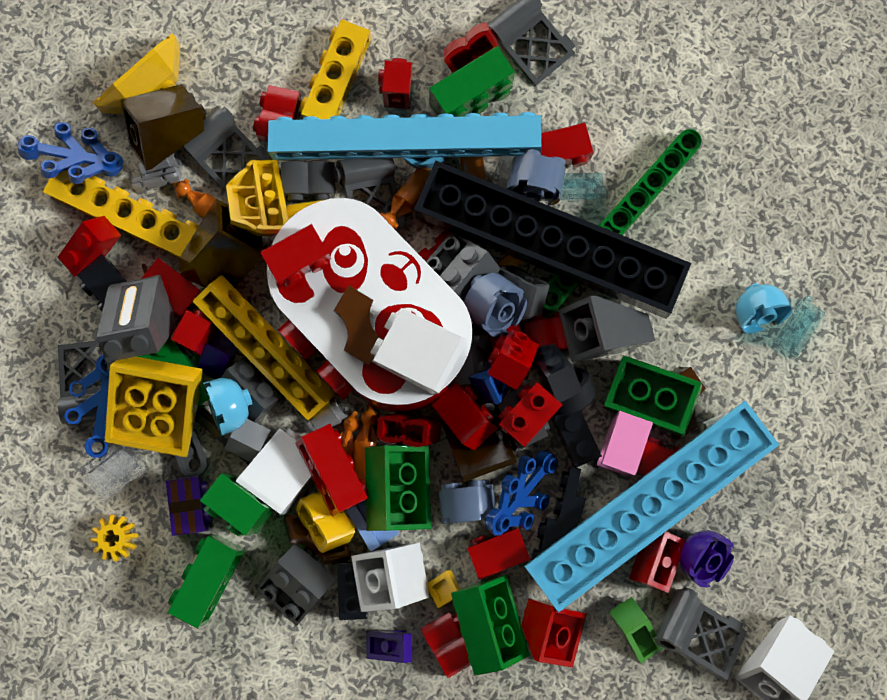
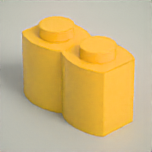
M320 492L300 498L296 507L297 514L302 524L309 530L315 546L321 553L351 541L355 534V525L350 517L344 512L332 517Z

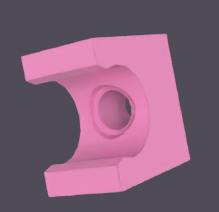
M622 411L613 414L600 451L602 457L598 458L596 466L629 477V474L635 476L653 422Z

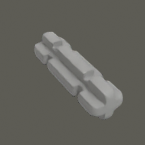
M176 166L166 168L165 171L162 169L144 174L143 177L142 175L133 177L131 187L139 193L146 191L147 187L150 190L168 185L169 181L170 184L181 180V171Z

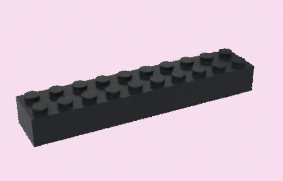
M436 160L414 208L415 216L418 219L450 232L453 231L467 239L665 319L673 311L692 264Z

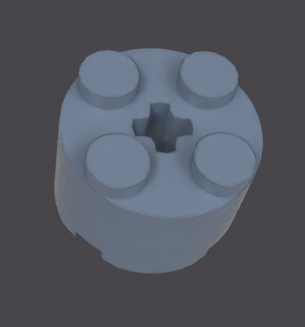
M525 149L524 154L517 155L512 159L506 189L538 202L548 201L547 205L557 204L560 201L566 171L565 160L560 157L540 155L541 153L535 149Z
M489 273L484 276L477 275L473 278L464 304L469 312L471 322L489 335L499 337L500 335L504 336L507 334L506 329L511 325L516 327L526 311L527 299L523 297L525 292L498 273Z
M489 480L469 481L468 487L463 488L462 483L441 485L442 491H438L442 524L486 519L488 513L493 508H496L493 484L489 485Z

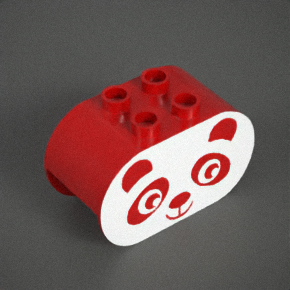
M334 198L314 203L296 213L283 225L272 245L312 224L327 249L331 260L327 261L328 265L319 272L312 273V271H309L302 275V280L291 287L286 285L280 287L267 265V280L270 293L277 307L288 319L278 331L306 361L317 351L323 356L326 362L316 372L343 400L355 390L367 403L390 412H413L431 406L450 388L448 385L460 372L470 350L472 323L464 302L397 231L369 205L354 199ZM348 285L374 300L370 309V322L375 333L383 340L389 331L384 326L391 313L398 314L401 308L467 339L440 393L432 395L376 365L372 361L368 366L343 351L347 342V329L342 318L333 310Z

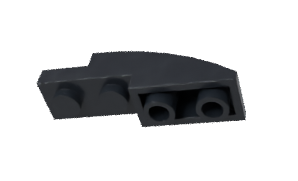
M570 466L567 472L562 471L559 487L563 488L561 498H556L553 514H558L557 519L546 517L545 523H539L537 538L541 539L539 550H533L531 560L577 527L586 498L576 496L581 473L580 468Z

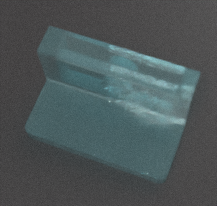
M565 173L560 201L604 199L606 188H603V173Z
M809 295L799 301L773 342L795 358L798 357L825 315L824 311L811 304L813 298Z

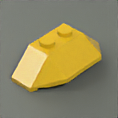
M171 33L107 88L100 97L92 103L99 111L105 114H123L121 99L176 86L180 58V43L176 36Z
M250 160L246 164V168L238 172L226 185L231 225L256 236L272 237L276 236L283 225L289 220L277 160Z

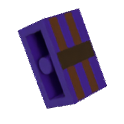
M199 476L166 481L172 536L209 531V525L213 524V517L203 510L206 505L200 501L209 490L208 482H203V477Z

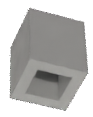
M247 419L239 429L224 435V438L228 439L224 449L252 462L260 452L270 430Z

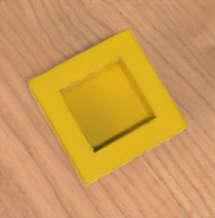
M451 570L445 571L428 582L429 593L438 609L453 602L451 593L461 589Z

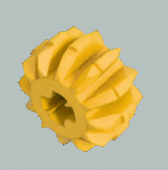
M115 514L110 515L108 521L105 518H101L99 520L101 528H92V531L98 534L97 537L90 539L91 543L98 542V546L94 548L93 552L100 553L103 551L102 559L108 560L111 556L113 562L119 561L120 555L128 558L130 553L127 548L136 549L137 547L130 540L138 538L139 534H130L129 532L135 527V524L129 523L125 526L127 517L121 516L117 519ZM113 533L114 535H119V541H115V543L109 540V535H113Z

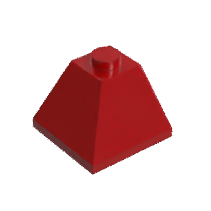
M528 598L521 626L534 660L573 668L587 614L568 608L558 612L551 603Z

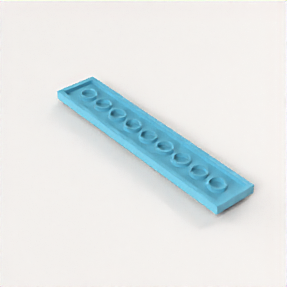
M743 401L524 567L552 605L560 612L778 447L779 443L747 401Z

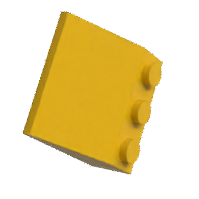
M141 357L115 360L110 365L105 442L187 457L200 397L202 369Z

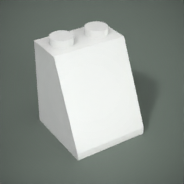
M403 308L400 309L398 314L392 312L384 328L389 330L384 340L378 338L370 352L375 356L372 362L432 395L440 393L467 339Z
M279 428L236 480L237 483L280 515L289 512L313 479L295 444L301 436L290 428L286 432Z
M420 542L351 556L361 612L397 609L430 597Z
M790 615L776 623L734 678L760 700H808L834 650L822 638L815 636L809 631L803 622Z

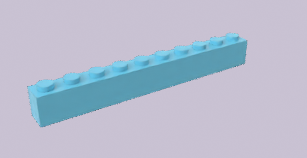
M523 112L519 116H508L506 113L481 116L477 113H469L465 117H454L452 114H440L438 117L414 114L411 118H400L397 115L373 118L368 115H360L357 119H346L343 116L319 119L318 117L307 116L303 120L278 117L277 120L268 121V153L273 160L517 156L524 154L525 149H535L541 153V115H535L532 112Z

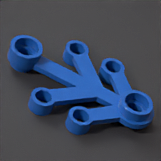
M66 122L57 123L54 126L55 137L62 140L69 149L39 143L32 135H25L18 142V154L23 159L33 160L39 157L40 154L63 158V160L58 162L45 160L41 163V174L45 178H54L58 173L68 170L69 181L74 184H80L86 178L98 173H102L105 176H115L123 168V158L115 152H108L98 141V133L93 128H84L81 131V141L83 144L89 145L95 154L87 153L71 135V126ZM82 163L92 164L85 168L77 166Z
M103 354L96 361V369L80 381L72 382L69 386V392L73 397L81 398L86 394L88 387L102 379L101 389L77 407L68 409L64 415L66 422L71 425H77L85 414L98 406L93 436L85 443L87 454L93 458H101L108 452V443L105 442L104 437L109 371L105 369L107 362ZM77 384L83 386V391L80 394L73 393V387ZM75 411L79 414L76 421L68 419L70 412ZM100 442L103 446L102 450L97 453L93 452L92 445Z
M540 451L535 459L522 456L518 462L517 478L511 475L505 476L502 481V492L498 508H493L486 518V527L490 529L492 534L502 535L512 526H518L525 530H529L532 527L534 516L525 511H522L519 515H512L517 508L535 507L545 510L550 502L548 495L537 492L535 495H529V493L545 474H552L556 471L558 459L555 458L554 454ZM534 471V473L526 481L527 474H531Z

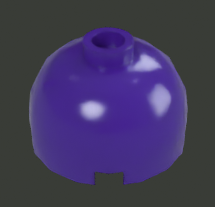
M701 530L695 532L686 539L679 561L683 573L699 587L707 588L710 587L707 583L713 580L716 582L721 581L733 564L734 555L731 554V547L734 548V544L728 538L715 531Z

